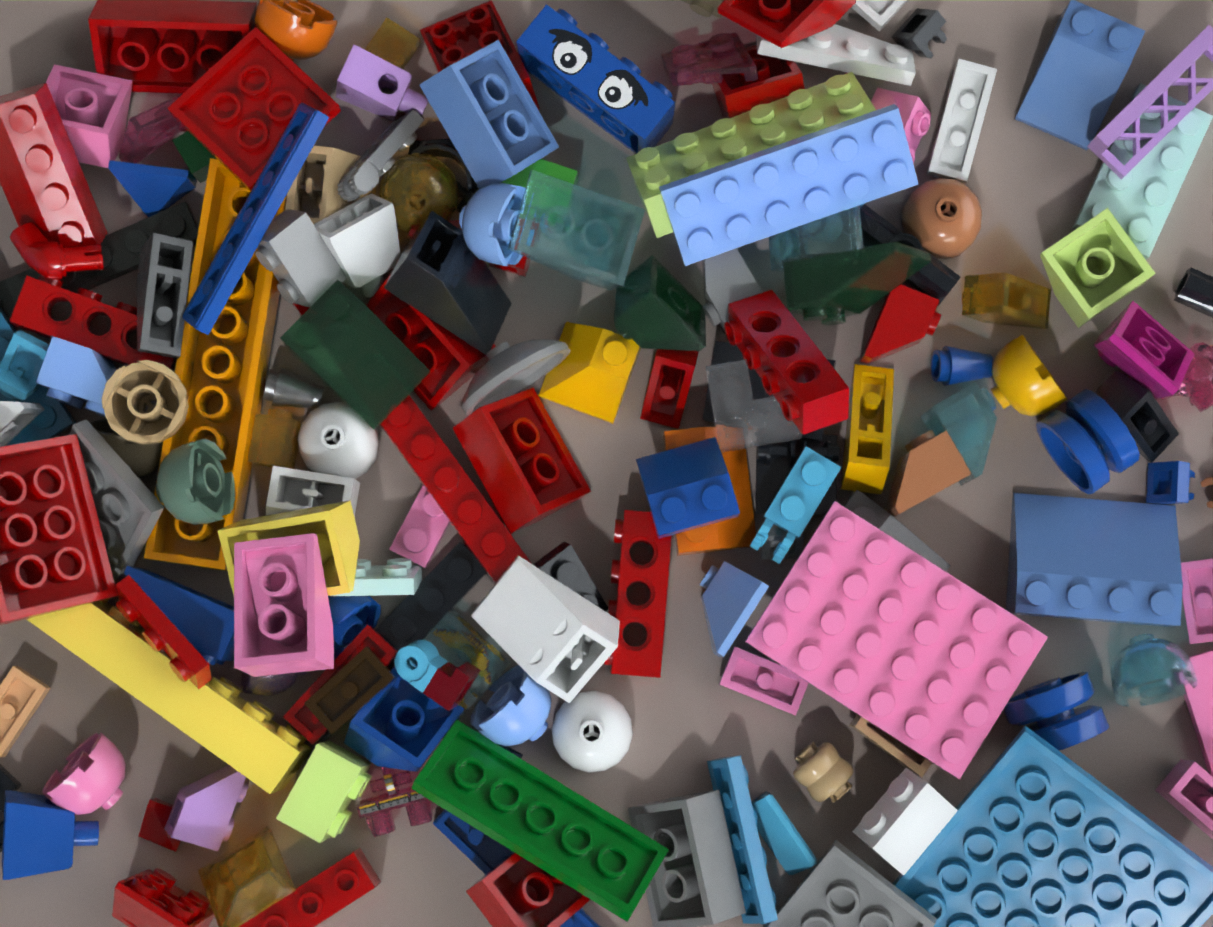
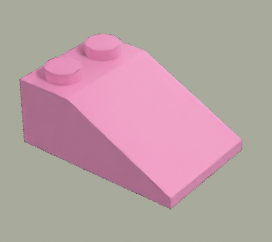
M315 533L234 543V668L253 677L334 669L333 622L318 537Z

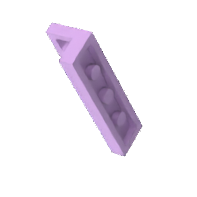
M1210 25L1088 144L1087 147L1121 180L1213 90V78H1196L1195 62L1203 54L1213 62V28ZM1188 69V78H1179ZM1170 86H1188V103L1185 106L1168 105V88ZM1196 86H1204V87L1196 94ZM1160 97V105H1152ZM1143 113H1160L1161 130L1158 133H1140V116ZM1168 113H1177L1168 122ZM1132 125L1133 133H1124ZM1115 140H1133V157L1125 165L1107 149ZM1140 140H1150L1140 149Z

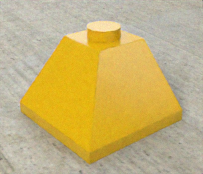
M566 322L559 341L565 342L571 351L557 367L546 374L538 396L614 424L641 351V342L603 328Z

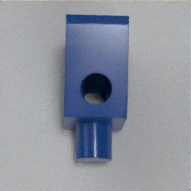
M5 790L1 865L3 880L69 869L73 864V846H98L99 821H75L74 812L56 806L45 795Z

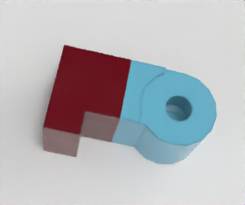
M416 640L406 645L397 652L394 659L395 669L404 680L448 711L461 703L481 671L468 661L456 667L441 657L437 648L427 640Z

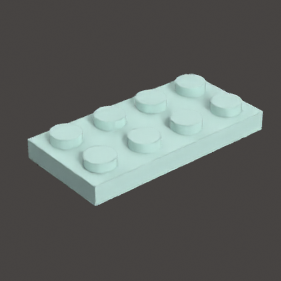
M1142 83L1138 85L1132 96L1131 101L1146 87V85ZM1168 96V105H1186V103ZM1160 97L1152 105H1160ZM1194 107L1122 180L1102 162L1073 228H1079L1108 208L1143 257L1148 259L1213 116ZM1143 113L1140 116V133H1158L1161 130L1160 113ZM1168 113V122L1177 113ZM1132 125L1124 133H1133ZM1115 140L1108 150L1125 165L1133 157V140ZM1140 140V149L1150 140Z

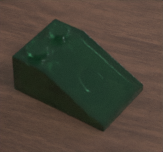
M898 242L785 262L783 267L787 309L789 312L803 315V320L805 321L821 320L822 325L843 324L846 322L845 317L861 314L930 263V253Z
M338 279L280 337L287 350L357 413L373 430L430 373V370Z

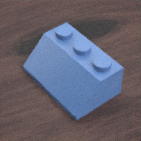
M499 40L451 64L419 84L479 189L493 183L499 184L559 148Z

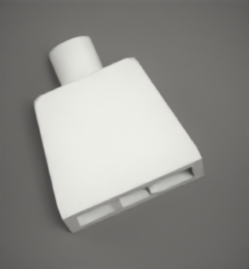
M370 193L314 224L346 275L347 279L343 282L353 288L361 287L364 296L372 298L384 283L383 274L395 268L401 256L394 205L392 202Z

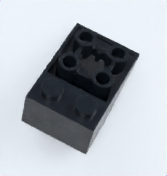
M433 211L429 213L408 241L384 286L386 290L397 296L400 300L411 305L432 321L452 332L485 355L492 349L512 304L486 263L476 257L467 247L462 230Z

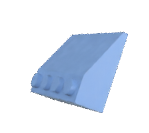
M1013 493L1006 610L1015 615L1164 627L1181 626L1183 582L1176 506Z

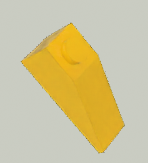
M854 364L843 452L841 489L859 490L860 492L882 494L890 468L894 369Z

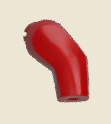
M33 222L17 227L10 234V240L27 265L43 277L63 279V277L67 276L66 272L104 270L100 243L63 248V244H58V241L48 240Z

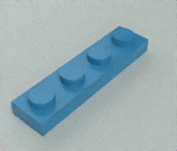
M741 755L707 761L713 791L719 790L746 910V913L741 915L743 923L766 924L778 920L775 909L777 903L776 895L770 886L766 869L767 855L761 846L757 829L758 815L751 803L748 789L749 776L747 769L742 763Z

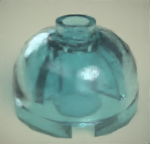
M1141 634L1129 640L1130 645L1124 647L1113 659L1110 670L1115 700L1117 704L1122 706H1129L1128 699L1141 698L1139 701L1141 706L1166 702L1186 694L1184 685L1190 683L1195 688L1198 681L1188 654L1172 641L1161 638L1154 639L1153 634Z

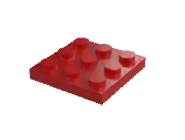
M257 27L251 30L167 108L170 114L250 191H252L299 104L304 103L327 115L329 119L326 125L341 112L339 104Z

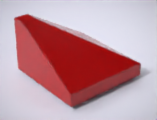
M158 798L150 799L138 837L177 852L181 840L171 838L165 830L173 805Z

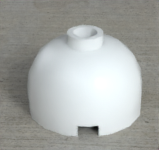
M345 402L323 404L311 411L301 424L298 435L300 456L307 468L312 472L357 479L367 473L377 459L379 446L378 429L371 417L356 405ZM338 433H340V440L337 439ZM334 441L336 444L330 445L328 442Z
M596 690L580 692L570 703L565 701L556 712L551 728L553 745L561 759L572 768L588 773L605 771L618 764L628 752L633 736L631 718L624 705L612 695ZM589 725V732L584 735V728ZM593 725L599 728L600 734L594 731ZM591 735L597 737V739L593 741L588 740L586 738L590 737Z

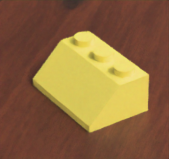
M351 501L239 520L218 530L233 596L234 543L315 533L318 537L328 596L353 591L360 539Z

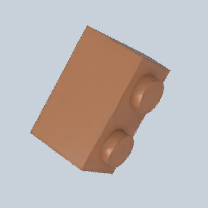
M930 430L905 445L908 453L898 460L885 510L895 517L971 474L947 430L937 436L933 430Z

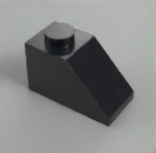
M1117 370L1095 392L1118 414L1134 438L1139 454L1147 461L1153 463L1179 435L1151 392Z

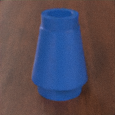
M944 346L942 350H934L932 354L931 376L934 382H942L944 386L991 378L993 357L991 354Z

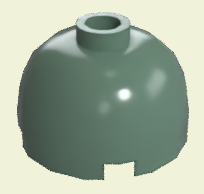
M201 439L172 449L163 459L157 476L156 494L160 502L176 519L194 525L220 521L224 519L223 515L231 513L236 496L235 482L232 471L225 473L220 462L227 459L223 451L215 442Z

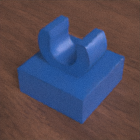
M1183 461L1148 463L1146 503L1182 504L1189 503V500L1194 499V493H1189L1190 478H1195V472L1190 470V463Z

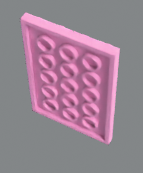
M834 501L745 642L947 773L960 779L1048 637Z

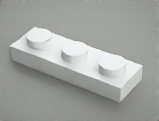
M958 59L926 175L936 178L955 179L966 184L995 80L996 68Z

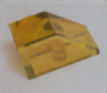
M1009 273L965 276L964 291L962 293V315L989 324L1048 329L1051 289Z

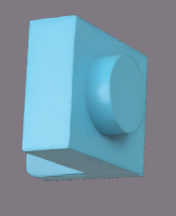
M21 329L13 334L0 364L1 394L12 399L25 400L39 389L40 385L36 383L49 344Z

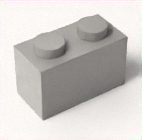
M286 209L274 218L259 243L258 250L255 252L259 262L267 270L273 272L279 281V284H277L278 291L291 304L295 303L312 308L347 279L309 216L303 211Z

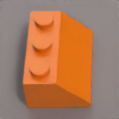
M697 427L664 431L665 451L716 437L740 510L738 517L675 534L677 556L751 548L750 544L756 536L743 427Z

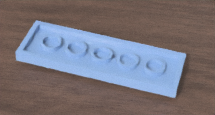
M893 104L659 186V190L683 263L687 266L918 185V180L899 108Z

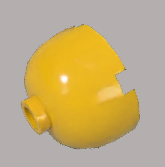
M1023 335L1011 340L997 353L991 372L996 386L990 390L1003 409L1011 405L1020 414L1038 416L1056 409L1068 400Z

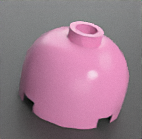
M95 733L66 758L68 763L61 773L56 769L42 791L56 806L72 811L75 815L90 814L99 807L108 810L123 794V791L119 788L124 780L126 769L123 755L103 733Z

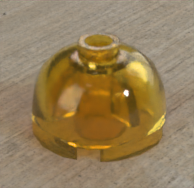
M413 153L400 157L384 174L380 183L379 197L393 203L397 228L408 234L410 230H417L431 211L450 221L458 207L459 187L455 174L443 162L431 154ZM425 198V203L421 204L420 201Z

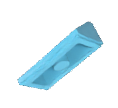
M766 791L751 802L758 815V832L787 874L794 875L817 864V858L770 792Z

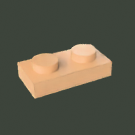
M12 666L0 684V758L6 757L51 689V687L19 666Z

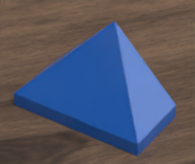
M109 160V170L147 217L168 209L196 188L197 179L189 170Z

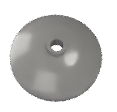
M532 339L511 347L507 342L501 343L486 354L489 361L473 376L463 397L462 410L466 416H469L479 407L523 391L557 367L569 355L571 350L565 342L558 340Z

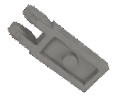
M411 110L394 120L349 169L337 185L340 198L348 202L354 201L360 195H365L372 191L379 183V177L395 164L396 161L392 156L397 150L403 152L417 139L418 136L414 132L423 123L424 119L416 110Z

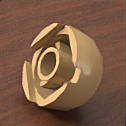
M150 360L138 361L139 363H132L127 367L124 365L117 369L106 382L101 398L105 417L111 429L127 441L142 445L161 443L175 435L184 424L189 408L187 390L179 376L164 364ZM156 401L157 403L156 405H152L151 402Z

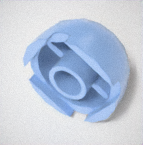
M493 183L477 190L467 205L462 208L459 217L463 237L470 251L479 259L492 264L508 267L507 264L516 265L526 253L533 231L530 229L525 230L527 216L534 217L532 195L525 187L506 183Z
M517 665L492 684L489 690L495 693L487 704L481 699L479 700L470 719V724L495 744L507 747L522 744L528 739L535 741L548 727L546 720L551 710V695L548 689L536 683Z

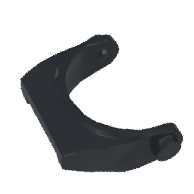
M450 138L414 141L410 145L400 182V193L404 195V198H411L410 181L414 170L425 160L434 157H447L455 160L467 174L466 184L468 191L474 193V189H478L477 184Z

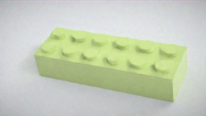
M853 72L835 75L826 82L808 89L796 90L790 93L789 96L768 104H759L750 111L740 115L720 119L713 123V125L692 133H683L674 140L656 147L644 148L637 154L627 157L626 160L654 233L659 238L673 233L659 186L876 111Z

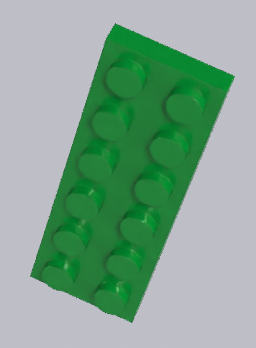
M457 719L423 767L411 788L628 922L669 851L665 846L513 753L495 744Z

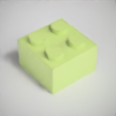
M330 740L317 743L276 819L318 843H322L330 837L335 838L337 834L341 835L353 812L347 810L352 799L361 798L373 776L367 773L372 764Z

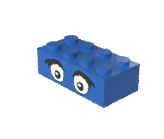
M546 4L516 41L518 54L526 71L633 153L637 154L640 150L647 147H655L673 124L675 101L672 100V93L661 83L654 81L651 84L640 76L641 70L628 58L622 57L619 60L608 51V44L594 33L586 35L576 27L577 21L565 10L559 8L555 11Z

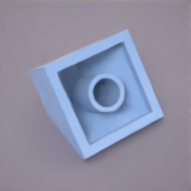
M725 561L720 568L712 565L699 584L706 589L701 596L712 651L719 657L725 656L769 587L764 582Z

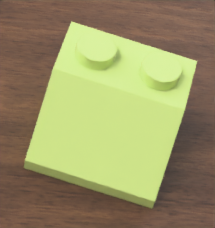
M1108 208L1040 254L1056 298L1078 328L1143 285L1156 274Z

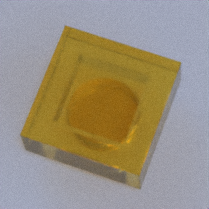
M386 18L365 50L404 69L421 42L418 37L389 18Z

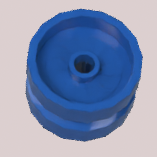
M1084 389L1066 402V414L1055 410L1036 424L1040 440L1052 460L1076 487L1089 495L1110 482L1109 470L1121 473L1139 460L1138 447L1127 426L1109 404L1091 390Z
M1087 672L1063 678H1054L1032 686L1023 693L1011 697L1003 709L1008 724L1020 726L1036 722V724L1028 728L1059 751L1093 738L1109 728L1102 707L1089 705L1074 709V707L1088 701L1095 692Z

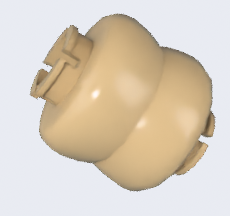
M812 742L794 758L795 761L799 762L793 771L794 778L800 784L807 787L810 796L817 802L830 798L834 803L853 786L848 782L854 771L852 765L840 757L836 747L830 742H825L819 747L816 746L815 742Z

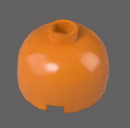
M259 0L255 15V26L294 62V59L306 60L318 56L325 50L332 39L337 20H333L334 15L309 0Z

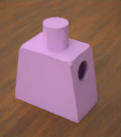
M353 44L337 79L336 98L390 121L396 119L399 110L405 113L416 110L422 117L428 104V99L425 95L409 88L413 75ZM389 88L394 93L385 94L381 91V89Z

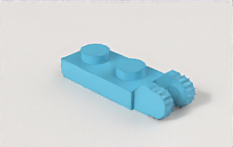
M806 446L763 516L765 521L751 542L750 547L758 551L759 547H762L767 540L768 533L773 524L787 532L783 541L779 542L773 552L772 560L780 564L795 538L798 539L841 467Z

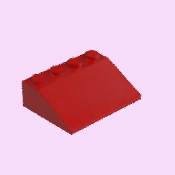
M77 434L1 446L0 625L118 596Z

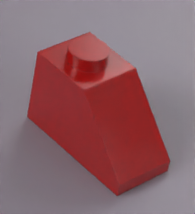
M894 282L887 293L859 362L866 365L919 344L926 334L932 336L941 318V314L935 311L940 300Z
M663 329L640 419L679 429L702 338Z

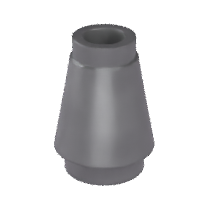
M282 367L280 371L270 369L263 400L272 402V406L316 409L320 406L325 386L318 385L316 382Z

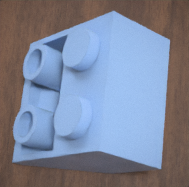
M52 336L36 383L48 388L46 394L48 397L79 409L82 408L85 402V409L105 417L101 398L106 382L114 374L116 368L111 360L96 351Z

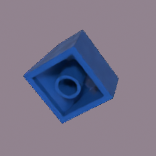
M716 437L636 459L658 539L739 516L740 510L732 482Z

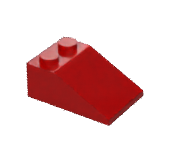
M724 0L717 9L718 13L778 47L784 48L832 27L856 3V0Z
M515 852L466 890V893L492 927H560L591 900Z

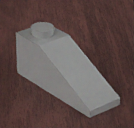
M737 248L702 260L704 299L707 302L702 307L714 327L719 324L724 333L725 322H728V304L762 293Z

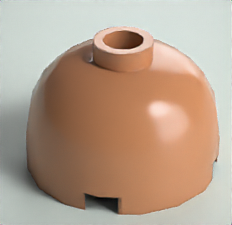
M938 178L925 182L910 194L902 209V232L915 236L920 241L922 248L937 259L957 257L974 243L981 230L982 209L978 197L967 185L955 179Z

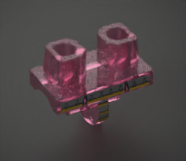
M382 767L383 778L370 781L372 793L386 789L387 793L360 800V805L357 806L359 818L366 817L367 824L374 837L395 831L396 826L391 811L394 809L406 807L411 826L428 823L433 819L432 802L411 789L412 786L399 789L400 785L412 782L410 771L395 774L394 768Z

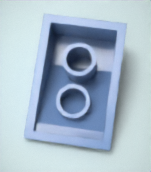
M1070 0L1060 15L1015 119L1084 150H1088L1087 146L1094 139L1132 63L1145 30L1076 0Z

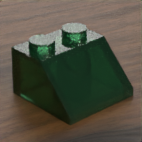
M653 255L616 284L614 325L625 339L630 340L632 338L641 348L701 351L706 347V313L703 310V305Z

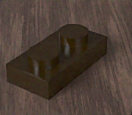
M366 646L304 704L331 734H334L396 677L378 656Z

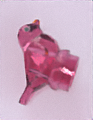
M1199 342L1190 347L1194 356L1179 390L1174 395L1161 399L1164 400L1174 396L1188 397L1191 406L1195 405L1200 413L1213 406V345Z

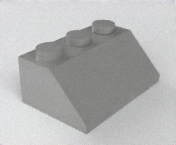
M719 790L693 793L628 808L631 826L669 849L646 889L653 927L715 925L746 913Z

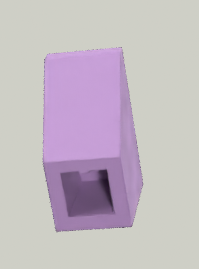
M227 765L179 789L165 830L171 838L219 851L222 841L227 842L232 833L234 818L231 816L236 803H241L246 796L249 779L230 765Z

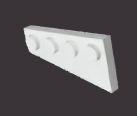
M837 24L784 48H780L756 34L757 54L847 73L853 72L856 75L911 86L916 74L913 52L911 50Z

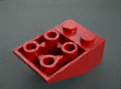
M492 0L420 29L437 73L499 40L538 110L540 109L530 77Z
M155 868L154 871L147 869L117 883L114 890L112 916L128 927H209L217 911L209 907L211 901L207 897L194 890H190L187 893L174 885L177 880L171 874L159 868Z

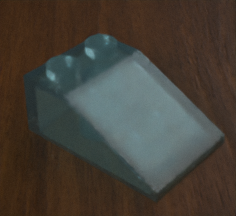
M531 170L508 249L573 279L610 291L624 286L645 209Z

